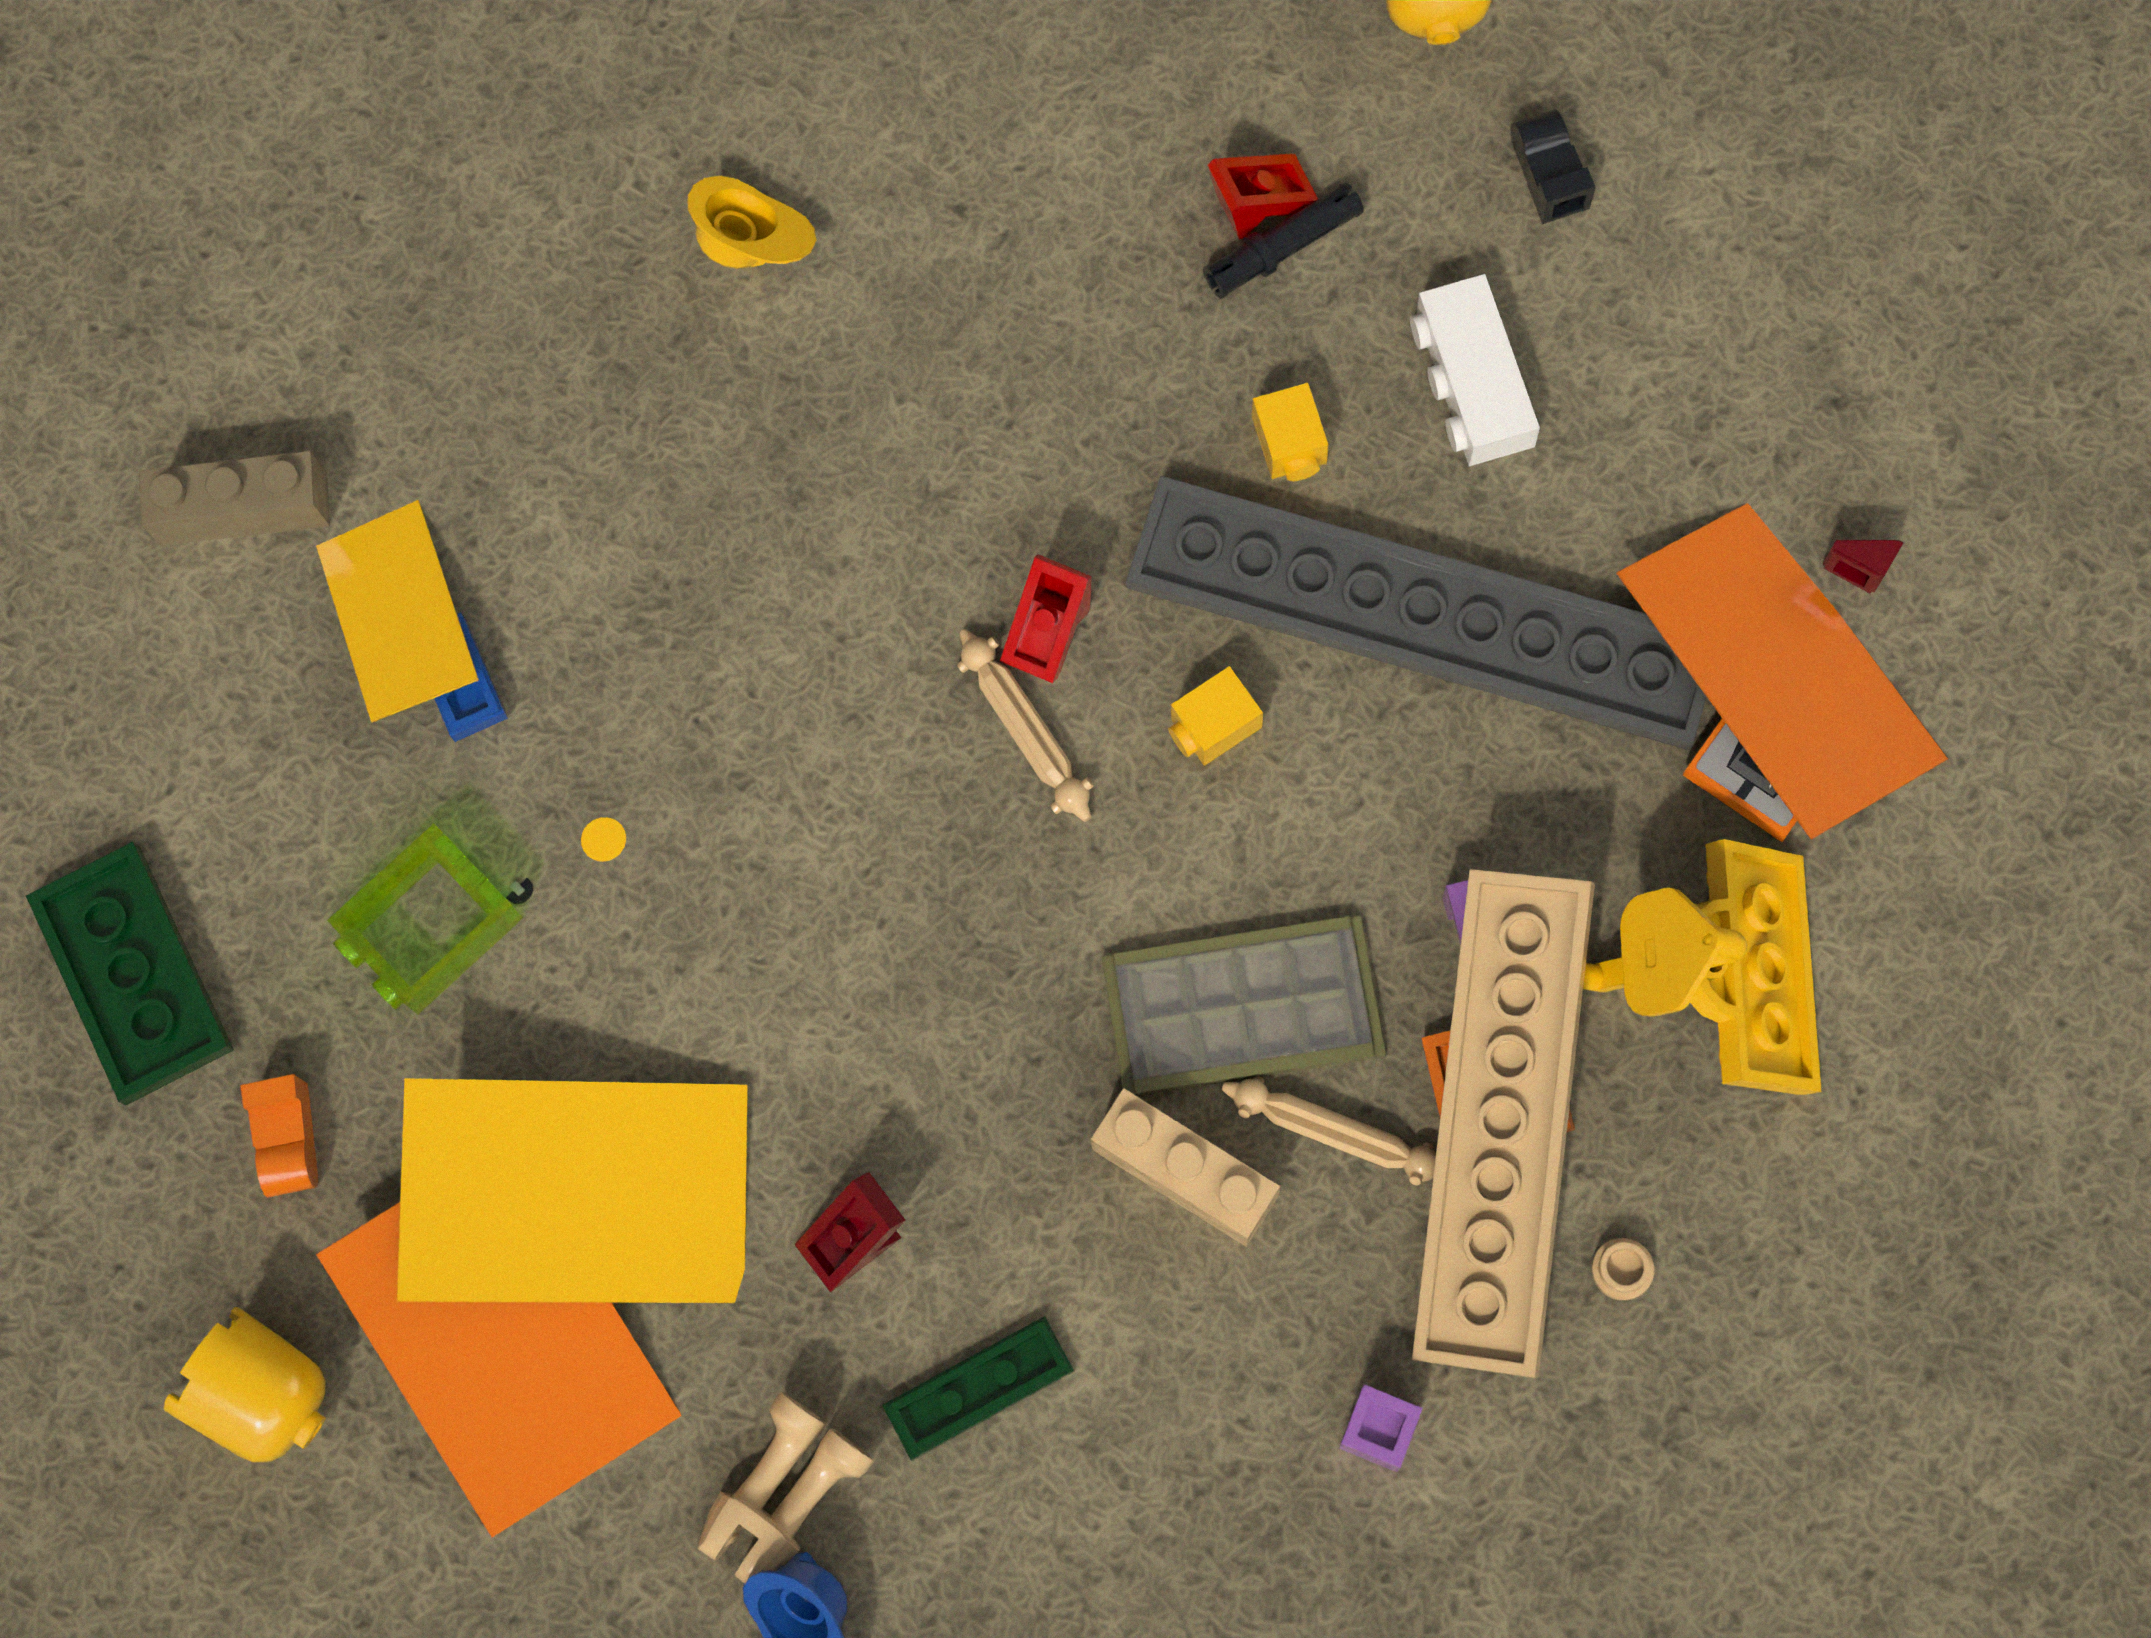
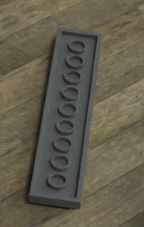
M1160 476L1126 579V588L1689 751L1693 746L1706 701V695L1646 613L1164 476Z

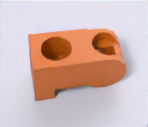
M291 1074L240 1085L243 1109L247 1110L249 1114L253 1147L256 1148V1171L263 1194L268 1198L317 1188L319 1180L308 1083Z

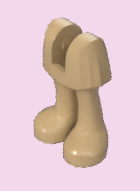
M780 1391L770 1407V1413L777 1429L769 1448L752 1473L734 1494L720 1491L710 1509L697 1546L698 1550L714 1561H717L727 1548L735 1542L738 1533L743 1527L757 1537L758 1541L747 1552L745 1559L735 1574V1577L744 1584L750 1575L762 1570L776 1571L796 1555L800 1547L793 1537L825 1493L843 1477L860 1478L874 1462V1459L836 1429L830 1428L822 1438L811 1462L771 1515L765 1511L763 1507L773 1492L827 1425L824 1420L782 1391Z

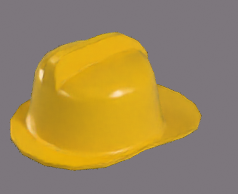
M725 176L705 177L693 185L687 196L688 211L696 224V239L700 248L712 261L724 267L739 269L756 267L765 263L786 264L799 261L811 253L816 243L815 228L807 217L792 207L761 193L738 179Z

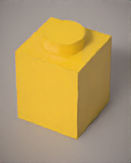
M1304 383L1253 398L1252 420L1271 478L1275 479L1286 475L1288 481H1300L1318 473L1320 470L1319 466L1327 464L1329 444L1309 384Z
M1229 666L1171 704V720L1174 724L1168 728V731L1179 750L1186 757L1195 753L1205 766L1260 730L1263 723V712Z

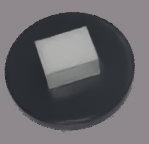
M528 878L521 884L515 881L509 886L513 891L506 898L513 904L526 902L533 893L532 882Z

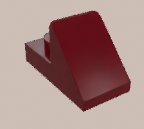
M867 1172L852 1180L794 1245L831 1293L900 1240L902 1237L896 1230L906 1220L870 1172Z

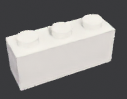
M1479 275L1420 292L1416 315L1410 317L1411 331L1418 349L1428 347L1434 366L1428 367L1429 383L1437 401L1446 399L1452 417L1447 418L1445 424L1454 452L1464 450L1468 465L1472 466L1534 448L1540 427L1486 275Z

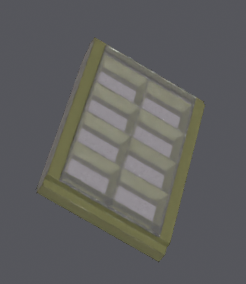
M1361 915L1307 922L1102 956L1122 1088L1135 1096L1386 1057Z

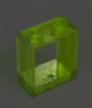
M433 823L327 921L340 934L333 942V945L356 969L366 962L379 976L371 985L394 1010H397L404 1003L419 1015L520 922L523 917ZM439 863L488 916L411 986L369 942L362 932Z

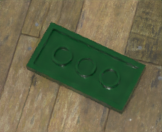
M131 842L26 895L118 1102L126 1106L234 1051L142 850L138 845Z

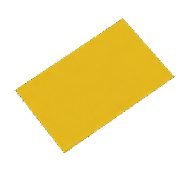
M404 1078L397 1302L735 1303L745 1271L748 1085Z

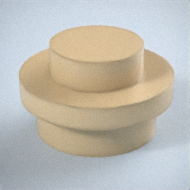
M1628 1238L1613 1239L1603 1244L1594 1255L1591 1267L1592 1277L1598 1289L1606 1296L1621 1301L1632 1300L1642 1295L1651 1285L1654 1277L1653 1259L1648 1250L1639 1242Z

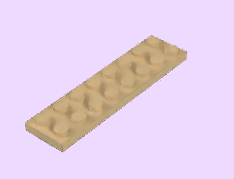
M1469 870L1412 1360L1531 1378L1539 1377L1595 884L1592 881Z

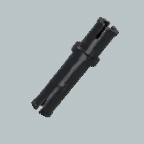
M1344 182L1338 188L1262 234L1253 232L1244 237L1242 246L1214 263L1203 267V273L1209 287L1212 290L1218 286L1219 288L1215 290V295L1223 299L1229 293L1260 274L1264 277L1277 271L1278 263L1354 217L1362 215L1364 209L1357 192L1354 191L1348 196L1347 193L1352 191V186Z

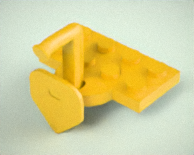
M1727 839L1705 844L1707 860L1706 880L1709 889V901L1694 904L1680 890L1674 888H1662L1635 896L1627 904L1621 917L1622 957L1596 964L1586 962L1583 989L1609 992L1624 988L1625 999L1629 1007L1635 1013L1648 1017L1678 1012L1685 1009L1691 1003L1702 1016L1718 1023L1722 1084L1796 1095L1822 1092L1803 856Z

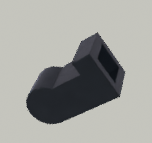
M1553 109L1512 123L1510 129L1512 144L1541 223L1545 224L1590 209L1596 186L1588 167L1583 168L1574 144L1571 145L1565 122L1558 110ZM1569 200V201H1568L1567 203H1565V204L1555 205V204H1558V203H1561V202H1564V201Z

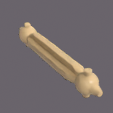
M963 629L959 633L963 647L961 650L962 660L957 663L958 668L963 673L969 669L978 672L979 687L1040 780L1055 789V802L1050 805L1054 813L1058 814L1061 811L1073 813L1083 822H1087L1091 819L1088 802L1090 797L1089 790L1094 787L1092 781L1088 777L1082 781L1072 778L1070 760L1010 670L995 661V648L1000 645L999 641L994 636L987 640L975 636L968 629Z
M1259 1076L1240 1083L1224 1082L1222 1091L1234 1100V1104L1239 1110L1238 1114L1242 1118H1249L1250 1115L1262 1112L1273 1124L1385 1168H1404L1406 1174L1410 1177L1409 1181L1413 1185H1420L1421 1182L1430 1181L1434 1177L1436 1152L1431 1143L1425 1142L1422 1146H1416L1411 1149L1396 1135L1288 1093H1269L1264 1085V1079Z

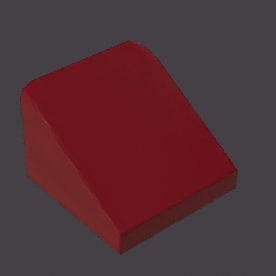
M1836 540L1822 564L1825 566L1823 569L1869 594L1871 592L1874 593L1904 542L1900 540Z

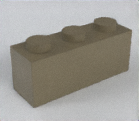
M311 451L139 471L141 525L160 546L330 526L327 473Z

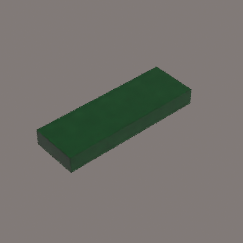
M1044 1316L882 1406L910 1460L913 1461L1075 1371Z

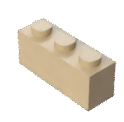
M1124 1088L1091 1138L1093 1151L1245 1247L1248 1246L1279 1196L1280 1186Z

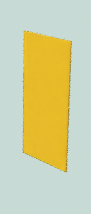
M419 500L316 546L371 722L378 721L479 681Z

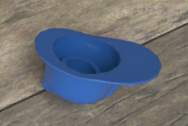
M808 1552L794 1555L776 1571L762 1570L750 1575L743 1586V1601L751 1617L758 1625L763 1638H844L841 1627L847 1613V1595L842 1584L833 1574L817 1565Z

